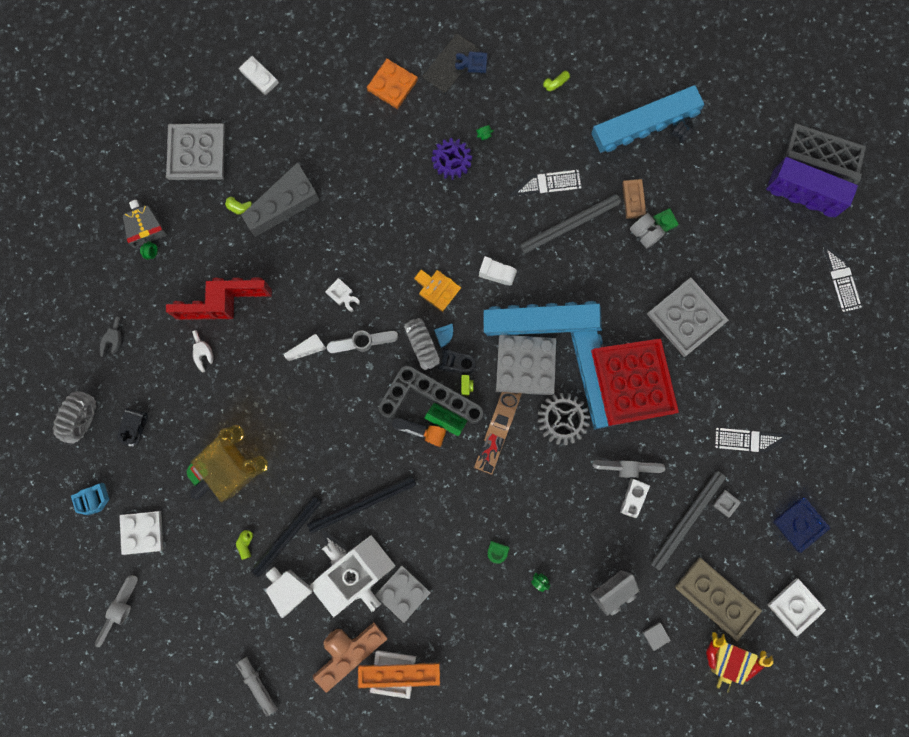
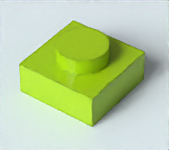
M462 375L461 396L469 397V392H473V380H469V375Z

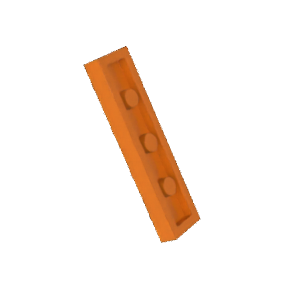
M440 663L358 666V688L440 685Z

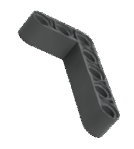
M404 366L400 369L379 405V411L382 416L393 418L412 389L468 420L470 423L480 422L483 416V410L479 405L410 366ZM409 371L413 373V377L411 380H404L403 374ZM422 381H427L430 386L428 389L422 390L419 388V384ZM394 389H403L402 396L395 397L393 395ZM439 390H443L447 394L442 400L437 399L435 396ZM455 400H461L463 407L455 409L452 403ZM387 404L393 406V411L390 414L383 412V408ZM470 410H478L480 416L477 419H472L469 416Z

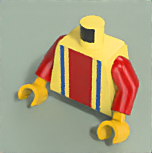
M712 633L713 641H711L706 651V656L711 672L720 676L717 688L728 692L732 681L742 685L758 674L764 667H770L773 664V656L765 659V651H762L760 658H758L753 653L726 643L724 634H722L721 638L717 639V633Z

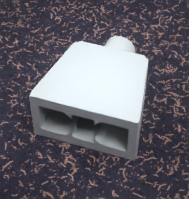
M274 567L266 574L273 583L266 589V592L282 618L313 592L310 586L291 570L281 575Z

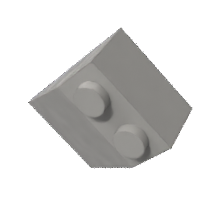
M621 570L590 595L604 614L608 616L609 614L614 615L621 610L620 606L623 603L633 601L637 597L635 594L639 592L634 576Z

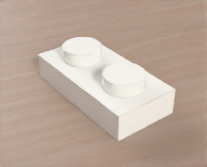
M253 56L239 67L240 72L265 95L278 84L277 79Z

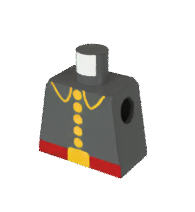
M133 200L129 203L131 211L123 215L129 245L135 249L147 241L152 242L168 236L156 214L148 205L142 207L140 200Z

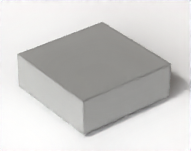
M723 490L712 506L730 518L741 502L728 491Z
M660 622L642 632L653 651L671 641Z

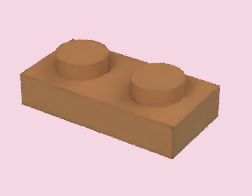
M642 179L623 181L626 219L643 217L646 214Z

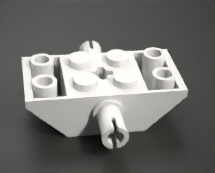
M372 535L346 555H342L333 541H331L322 550L332 560L333 566L310 585V588L333 617L356 598H361L370 611H374L381 605V602L371 592V586L393 569L395 564ZM349 571L356 574L355 581L353 579L348 580Z

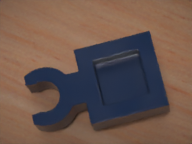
M469 52V57L462 53L456 54V60L463 61L462 63H455L456 69L461 70L468 67V72L486 73L487 53Z

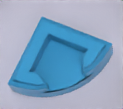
M452 324L434 330L440 348L445 347L451 341L453 336Z

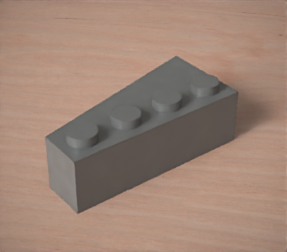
M297 162L241 216L254 237L320 200Z

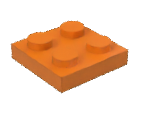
M386 59L367 86V91L398 109L418 79L415 75Z

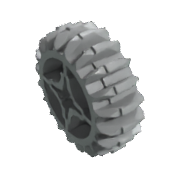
M422 319L410 320L404 326L409 341L422 369H431L439 364L440 361L432 339Z
M79 391L72 392L70 396L66 397V400L62 402V406L58 408L59 411L54 420L53 430L56 438L65 443L74 444L84 437L95 415L96 400H94V397Z
M563 393L559 394V399L554 394L552 395L553 402L547 398L545 401L548 406L545 404L540 406L545 412H538V415L543 416V418L538 419L537 422L544 423V425L539 427V430H547L543 436L546 437L550 434V442L557 438L556 444L559 445L561 439H563V444L567 445L569 439L573 444L575 443L574 436L578 440L582 438L579 432L586 434L587 431L582 427H589V423L584 422V420L590 419V416L583 414L588 411V408L581 409L584 402L582 401L577 404V396L572 401L570 400L571 394H567L566 399H564ZM567 404L572 408L569 411H562L556 405ZM550 409L556 417L555 423L551 426L548 422ZM576 412L579 418L577 428L574 427L571 420ZM570 413V415L566 419L567 424L563 422L559 425H556L561 419V414L562 416ZM558 427H565L571 434L562 435L555 432Z

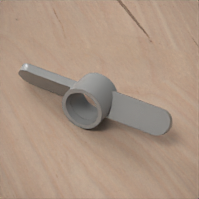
M360 330L354 333L351 338L330 341L327 344V350L330 353L353 349L365 352L372 345L396 341L398 333L396 331H387L370 335L368 332ZM360 335H366L369 338V343L365 347H358L356 345V339Z
M595 460L592 465L596 469L619 470V477L639 478V472L662 473L665 471L664 464L636 461Z
M129 575L126 578L116 599L109 606L105 616L107 621L96 639V647L102 645L113 622L121 625L128 617L131 606L126 603L137 584L138 579L136 576Z

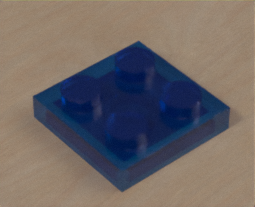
M805 497L800 498L773 521L798 553H802L831 529Z

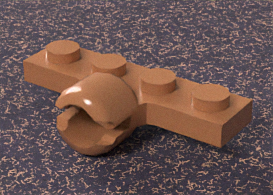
M374 622L355 639H350L341 629L334 630L324 641V648L332 655V659L313 675V679L327 693L385 642L387 636Z

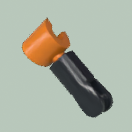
M396 418L392 422V426L396 430L422 439L425 437V441L441 447L446 430L441 427L429 426L427 430L426 426Z

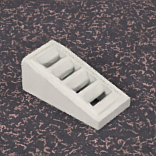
M314 334L286 352L284 356L288 361L322 351L326 347L317 334Z

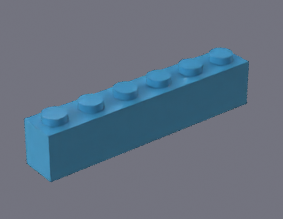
M694 85L593 127L591 134L600 153L604 151L610 152L616 149L618 145L630 144L635 138H645L650 132L655 130L657 132L662 131L667 125L672 123L674 125L679 124L684 118L689 116L690 118L696 117L701 113L700 111L705 104Z
M595 301L585 302V305L568 302L565 303V306L550 303L546 304V307H538V305L531 304L527 305V308H519V306L512 305L508 306V309L494 306L489 307V310H484V333L487 336L602 331L601 306L596 304Z
M597 331L570 332L593 428L596 430L609 427L591 353L592 349L600 348L603 345L602 337L600 334H597Z

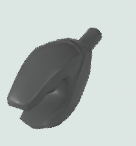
M115 317L113 328L108 329L101 338V357L105 356L109 343L113 344L111 354H115L121 346L122 335L120 331H117L120 321L119 317Z

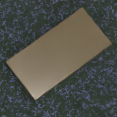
M700 557L674 587L735 641L741 638L762 612L761 609Z

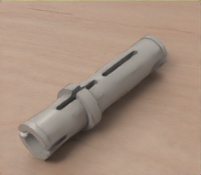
M245 657L237 662L236 666L244 678V683L250 687L266 717L275 712L278 708L273 703L258 677L259 673L255 672L248 658Z

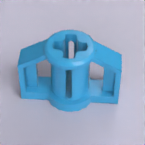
M104 483L83 489L71 495L75 512L84 515H92L102 511L109 501ZM97 490H98V493H99V496H100V500H101V503H100V504H99V501H98V498H97V494H96V491H97ZM80 497L83 498L86 511L83 509Z

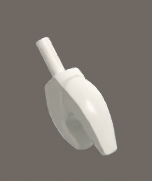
M197 330L192 332L196 344H193V359L199 370L205 372L201 358L206 355L209 363L212 364L213 352L205 341H200Z

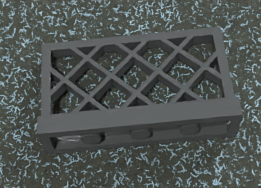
M795 123L785 157L857 184L861 180L862 174L860 170L866 146ZM797 131L804 133L806 138L800 140L796 134ZM813 138H821L824 144L818 146ZM809 141L813 148L807 150L803 143ZM831 144H839L841 150L836 152ZM798 145L802 153L794 152L792 148ZM827 147L831 154L825 156L821 148ZM849 150H857L859 155L853 157ZM816 151L820 159L812 158L810 153ZM843 152L849 159L845 162L839 157V154ZM833 157L838 165L829 163L827 159ZM851 163L855 171L847 169L845 165Z

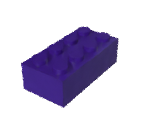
M785 157L773 170L766 190L775 196L788 198L790 202L803 204L810 210L823 212L825 216L837 217L851 206L858 185Z

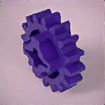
M450 138L448 143L443 140L442 146L437 144V150H433L432 162H434L433 168L438 169V175L444 173L445 179L448 175H451V179L454 180V175L461 178V172L467 174V168H471L469 161H472V155H469L471 152L470 148L465 149L466 143L460 145V139L453 142V139Z

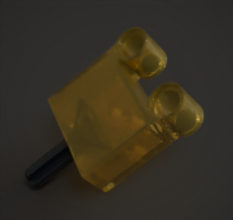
M233 425L221 429L218 437L191 461L203 478L190 491L191 498L199 500L211 489L220 502H224L237 494L254 477L267 470L268 462L264 457L256 456L246 461L234 445L244 438V430L241 426Z

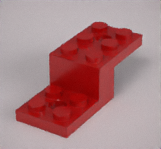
M257 277L251 278V280L232 278L231 281L213 278L212 281H206L205 304L202 301H193L192 304L174 301L173 304H166V312L177 320L234 319V297L272 296V289L265 280Z

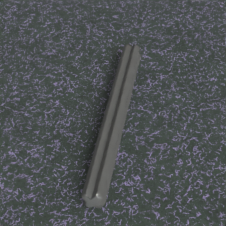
M615 194L521 243L520 247L524 253H527L619 205L621 200Z
M716 471L652 560L651 565L657 570L662 569L725 480V476L722 473Z

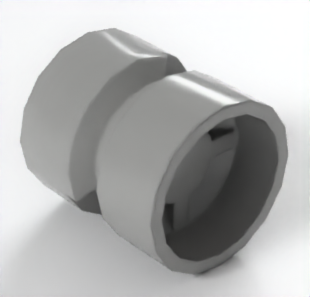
M649 213L641 217L630 228L636 237H641L640 242L646 249L655 244L666 233L659 225H655V220Z

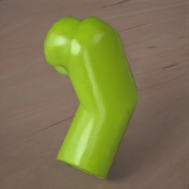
M563 71L553 81L547 78L543 86L547 88V91H553L563 85L570 78V74L567 71Z
M249 530L241 532L236 541V546L242 560L251 557L248 546L253 538V533Z

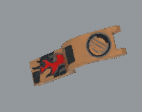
M501 393L474 466L475 469L493 474L522 393Z

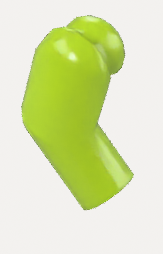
M228 197L225 205L235 214H242L252 205V202L249 201L241 204L234 197Z

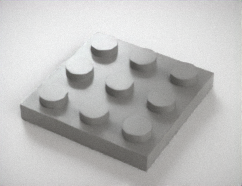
M168 124L166 178L168 180L224 179V124Z
M689 278L647 313L650 319L684 357L729 321L692 278Z
M499 335L496 392L554 395L556 338Z

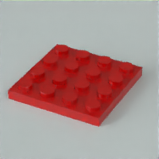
M661 338L591 350L608 426L679 413Z

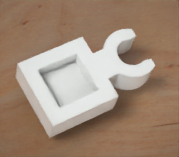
M339 278L326 291V294L337 304L341 305L344 302L350 312L354 311L350 307L351 302L360 304L358 298L350 296L353 291Z

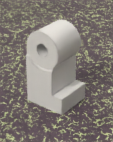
M484 257L479 277L505 285H512L517 270L511 266L493 261L491 258Z
M630 478L620 513L637 518L650 485Z

